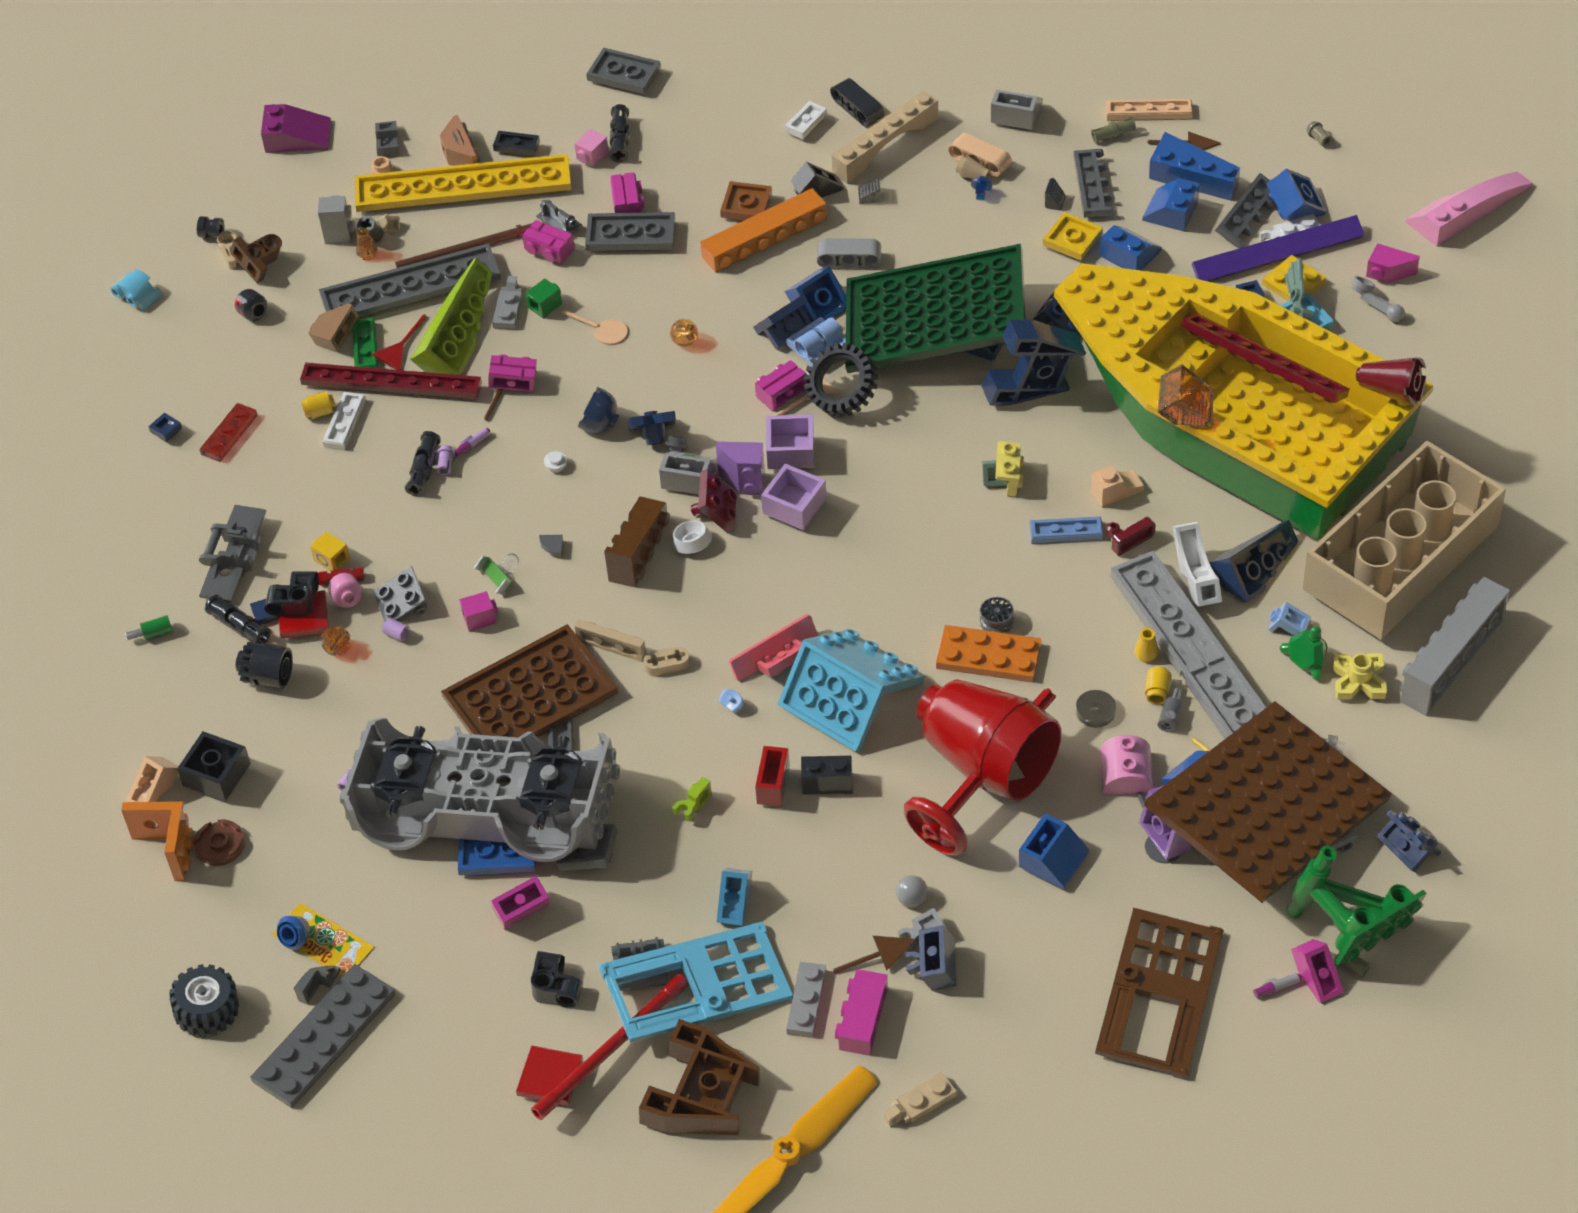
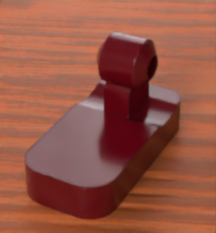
M1145 517L1123 531L1118 523H1109L1106 534L1109 538H1112L1111 549L1118 556L1128 552L1150 539L1155 534L1156 524L1151 518Z

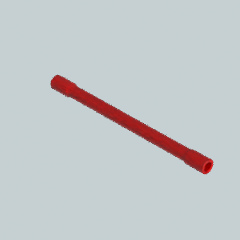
M681 974L676 975L662 988L658 995L632 1018L660 1011L668 1002L674 1000L689 986L687 979ZM622 1026L556 1088L541 1098L531 1108L532 1114L537 1119L543 1120L559 1105L561 1100L628 1040L624 1027Z

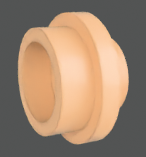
M384 156L375 158L371 165L373 174L391 172L393 168L391 161Z

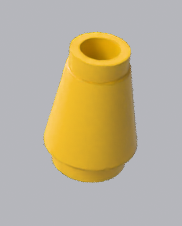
M1151 628L1141 630L1134 649L1135 655L1141 662H1152L1159 654L1155 632Z

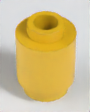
M327 391L307 396L305 400L301 401L306 418L312 417L314 419L333 413L332 408H336L333 394L328 395Z
M1156 666L1147 672L1145 695L1147 701L1151 704H1164L1165 699L1170 696L1172 674L1165 667Z

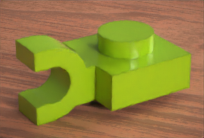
M701 777L696 784L689 788L687 793L688 799L680 800L672 806V813L678 815L680 811L686 810L684 817L686 821L690 822L694 812L698 813L712 796L710 780Z

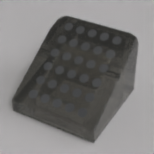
M875 177L858 186L859 204L881 202L879 177Z

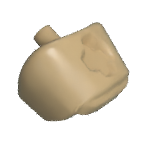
M386 213L377 220L384 233H395L400 229L401 222L399 216H389Z

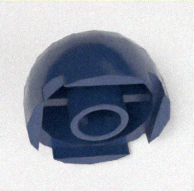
M597 387L583 413L584 417L580 420L578 428L593 434H600L605 432L609 426L614 427L620 415L616 413L618 405L613 395Z

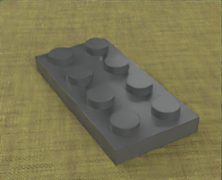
M675 212L590 213L587 219L586 251L673 250Z

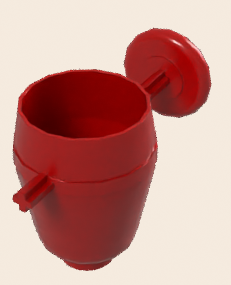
M959 679L950 681L943 687L934 684L925 691L919 701L916 712L917 718L923 722V735L927 742L967 779L943 807L924 797H912L905 802L904 816L906 821L922 841L945 855L958 856L966 851L968 839L964 829L954 816L978 788L1011 800L1020 801L1030 796L1040 786L1057 757L1061 743L1062 728L1058 720L1045 711L1056 698L1051 689H1043L1034 701ZM1016 761L1025 778L1009 781L1013 763Z

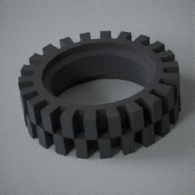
M834 343V348L828 345L825 347L826 352L824 353L819 350L817 352L819 358L816 360L812 357L810 360L813 366L807 365L806 371L809 375H804V380L808 383L804 385L805 390L809 392L807 393L808 397L818 408L832 416L836 414L838 417H844V413L850 416L853 415L852 410L856 412L861 411L860 405L867 406L869 402L866 399L868 397L873 398L875 395L871 390H877V384L874 382V380H878V375L874 372L877 369L872 363L871 358L858 347L850 346L848 343H843V346L839 343ZM840 361L855 363L860 375L855 390L847 397L841 399L829 398L823 390V378L826 371Z

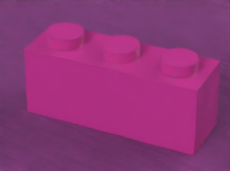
M856 969L854 979H849L847 986L849 998L848 1001H843L841 1008L842 1024L837 1023L835 1029V1039H838L839 1050L871 1055L888 991L887 974Z

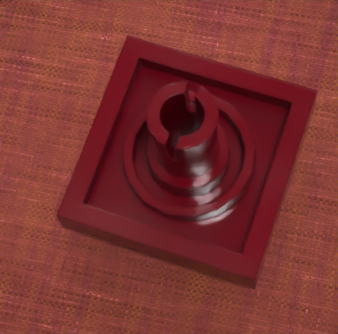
M709 469L700 472L699 501L691 505V513L696 518H700L703 515L708 516L721 529L729 533L735 530L737 494L722 482L718 476L714 475Z

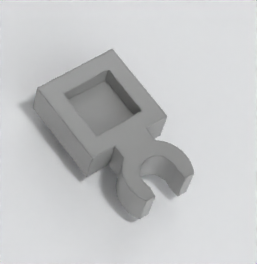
M932 908L911 920L914 927L902 928L898 931L899 938L909 936L912 939H916L907 949L911 950L919 941V930L944 924L935 908Z

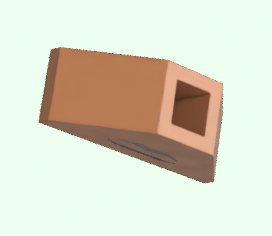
M458 115L452 117L439 135L442 151L447 163L455 166L480 162L478 150H473L474 143L471 135L467 136L466 123H461Z

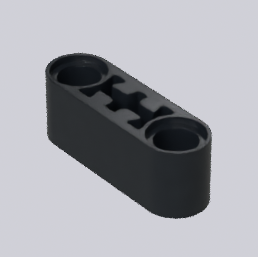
M847 78L830 88L833 100L862 126L867 127L884 117V110L881 104L851 78Z

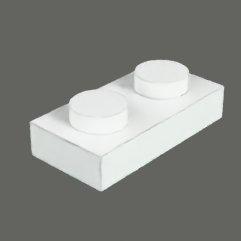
M808 101L785 125V132L803 140L827 115V108Z

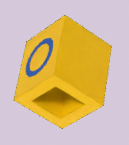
M327 531L310 545L313 560L329 571L340 569L350 560L347 544Z

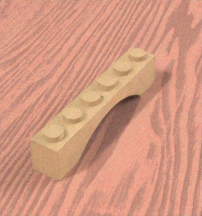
M924 90L832 154V173L836 174L846 184H849L863 174L875 155L892 139L910 130H924L939 119L938 100Z

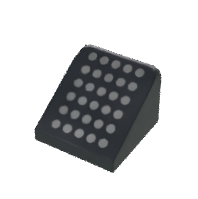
M1051 178L1045 191V208L1061 210L1066 195L1055 178Z

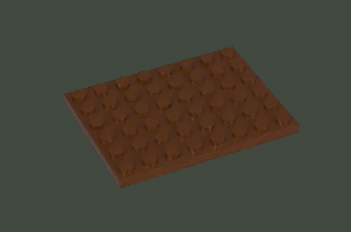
M1274 701L1149 796L1144 806L1258 901L1263 903L1303 871L1309 861L1318 856L1321 848L1335 845L1389 801L1392 793Z

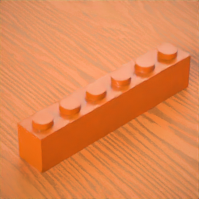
M811 188L700 241L702 258L716 273L826 220V203Z

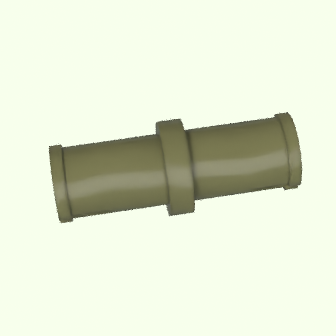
M1132 117L1116 123L1112 121L1107 126L1091 130V136L1095 143L1111 137L1115 139L1120 134L1136 130V124Z

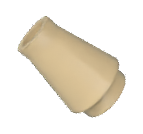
M962 156L956 168V172L961 177L984 182L990 172L989 169L983 167L969 156L967 158Z

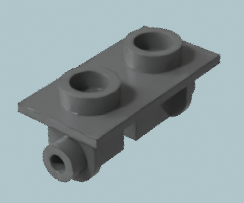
M541 201L540 207L542 212L536 215V217L544 223L570 234L582 226L580 222L575 220L573 215H569L552 204V201Z

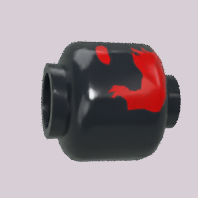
M253 289L241 291L234 303L238 314L249 321L261 319L268 308L265 297Z

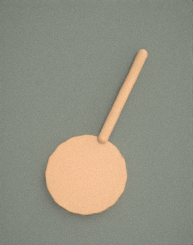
M566 310L561 311L566 316L596 327L595 337L602 344H618L628 334L627 326L620 320L608 319L598 324Z

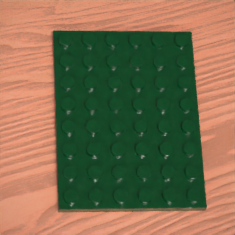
M1021 243L847 278L846 343L861 349L871 358L876 368L1005 343L1002 336L1009 319H1026L1023 250ZM845 361L847 374L859 372L855 363Z

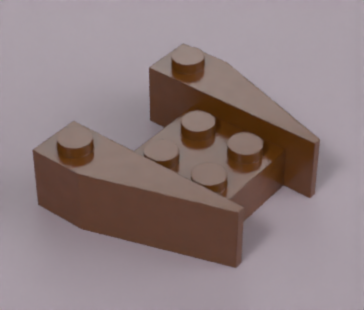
M679 1019L669 1040L670 1057L687 1062V1067L674 1094L650 1085L648 1086L639 1106V1124L669 1133L738 1135L739 1116L729 1112L742 1082L759 1087L760 1067L705 1027Z

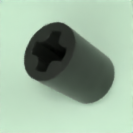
M364 216L357 223L358 230L370 243H377L382 239L384 232L371 216Z

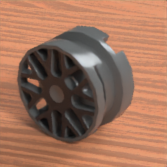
M991 597L981 604L980 625L983 630L1003 633L1012 629L1014 624V608L1009 600L1002 597Z

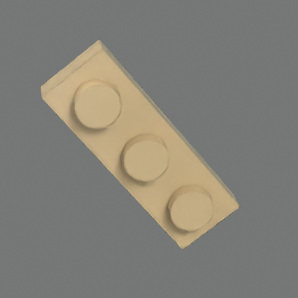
M578 619L575 624L576 635L582 643L643 662L646 656L645 640L637 636L621 633L615 629L599 626L594 622Z

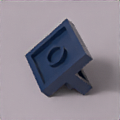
M801 295L753 326L757 334L764 331L774 348L778 349L787 343V338L812 323L801 307L807 303V300Z

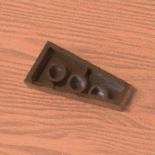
M639 496L628 514V521H623L621 524L620 535L615 534L612 538L613 546H607L604 551L609 582L635 588L639 579H643L645 566L648 561L652 560L655 544H659L662 537V529L668 525L670 520V513L667 512L666 502Z

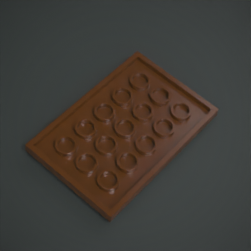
M566 624L442 690L441 693L444 700L470 734L519 738L526 732H533L536 737L548 732L550 728H555L566 722L567 719L573 718L618 694V687L570 626Z

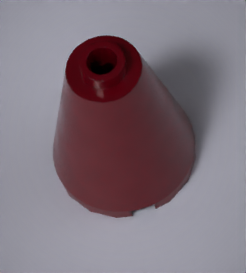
M1418 357L1363 363L1356 371V381H1359V385L1363 388L1407 405L1415 406L1417 405L1415 401L1421 400L1425 389L1426 376L1422 375V368L1426 369L1424 360Z

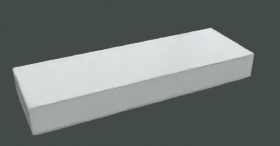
M343 392L322 441L323 447L346 450L366 403L365 395Z

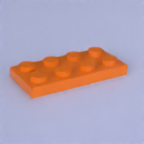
M945 625L937 656L936 669L1033 683L1041 648V638Z

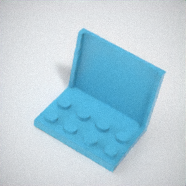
M851 629L803 639L777 705L855 752L861 751L883 695L920 685L926 676L919 672L915 665L898 660L899 657L896 654L881 650L877 643L859 637L860 634Z

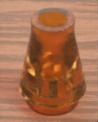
M360 228L356 232V254L362 260H371L376 256L377 246L367 228Z

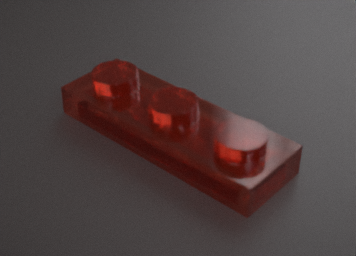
M236 403L201 446V455L221 462L258 416L256 409Z

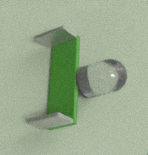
M509 553L500 565L497 566L490 557L482 555L473 569L479 571L482 569L498 587L495 593L502 595L513 583L507 575H510L515 569L519 558L516 554Z

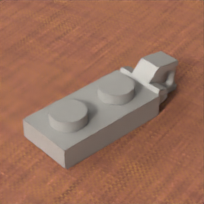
M508 276L506 287H501L492 321L493 328L516 329L522 302V290L518 288L517 276Z

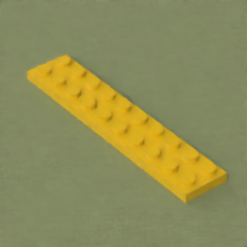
M568 154L358 175L355 176L356 212L571 190Z

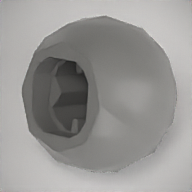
M915 875L905 876L899 880L895 890L898 901L903 906L909 908L922 905L929 893L926 882L921 877Z

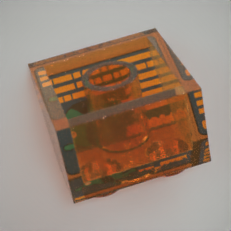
M1183 364L1161 376L1157 412L1174 425L1202 427L1212 425L1214 389Z

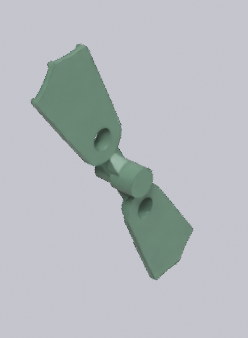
M1298 258L1297 261L1291 262V266L1287 274H1285L1288 292L1290 293L1289 299L1293 305L1290 311L1310 321L1312 319V311L1304 309V306L1301 305L1304 297L1302 259Z

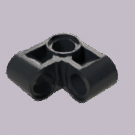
M292 571L290 585L275 584L270 586L264 606L266 613L272 616H306L310 614L314 608L316 593L319 589L318 572Z
M537 952L531 976L532 996L539 1003L574 1008L577 1006L583 981L575 976L563 974L565 956L562 954Z

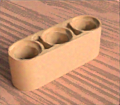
M962 133L948 147V152L953 159L960 161L962 156L966 158L969 156L983 167L989 169V176L999 177L1012 163V158L1007 151L968 133Z

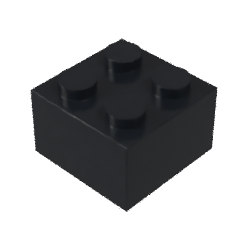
M202 731L177 767L183 786L226 801L251 763L245 746Z

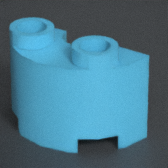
M138 269L129 272L110 289L115 297L122 298L123 300L126 298L132 307H137L142 311L148 309L162 297L160 289H154L148 282L150 277Z

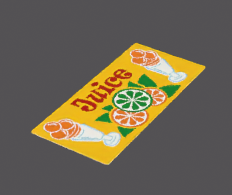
M299 903L289 914L290 916L303 917L310 925V936L304 946L297 950L323 966L335 965L341 968L338 974L341 977L354 964L359 965L374 948L373 945L302 903ZM276 929V930L272 933V935H273L274 937L278 938V937H277V932H276L277 929Z

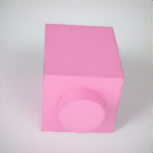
M589 129L574 143L576 159L592 167L609 153L607 136L592 129Z

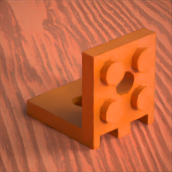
M123 802L121 811L131 838L166 839L164 853L174 881H185L186 871L190 870L191 860L189 851L194 848V836L192 834L193 829L189 828L188 815L183 812L184 803Z

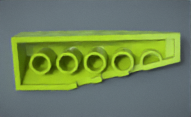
M478 258L471 262L449 293L410 359L424 372L461 375L476 348L477 341L475 339L481 327L479 321L485 309L483 303L485 296L488 295L493 273Z

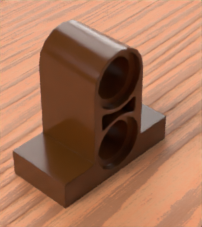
M267 234L247 245L241 237H238L232 242L230 254L256 283L264 280L267 265L277 260L282 240L275 234Z

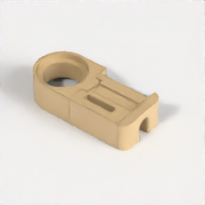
M224 231L217 237L219 249L228 268L235 269L240 264L230 254L232 242L229 244H223V242L228 239L234 240L237 236L232 231Z

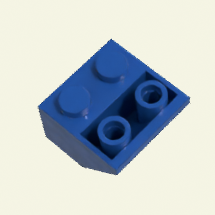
M1045 813L1019 849V867L1064 889L1089 854V849L1067 823Z

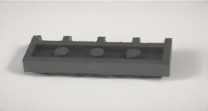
M1103 149L1073 151L1084 218L1111 216L1115 213L1112 206L1105 207V202L1111 201L1112 195L1111 193H1103L1102 187L1109 185V179L1107 177L1100 178L1099 172L1105 171L1107 168L1106 163L1097 162V158L1104 156Z
M1262 173L1258 174L1215 229L1218 234L1237 248H1241L1244 244L1238 237L1241 232L1247 236H1250L1253 232V229L1247 225L1251 219L1256 222L1262 221L1263 215L1258 212L1263 205L1267 209H1271L1274 205L1273 201L1268 198L1270 190L1267 183L1271 180Z

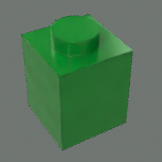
M545 278L525 292L528 308L541 318L546 317L562 305L561 289L557 284L551 283Z

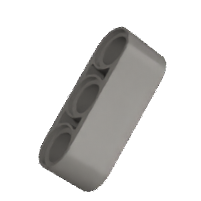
M826 238L818 242L817 264L823 268L829 266L831 268H876L880 265L881 243L876 239Z

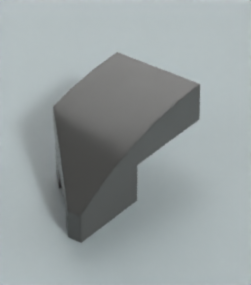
M335 965L310 968L294 986L298 1001L308 1004L321 984L330 988L340 973L341 968Z

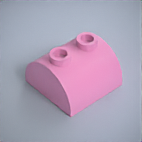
M1122 735L1111 738L1102 745L1100 758L1103 795L1148 794L1149 790L1154 789L1151 747L1145 739L1138 736Z

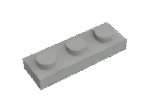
M800 962L786 1028L787 1035L813 1038L826 975V965Z

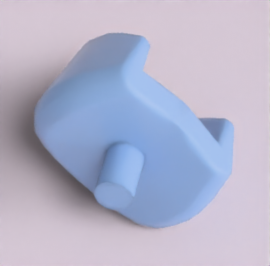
M725 689L721 693L719 703L734 714L743 710L744 701L739 693L731 689Z

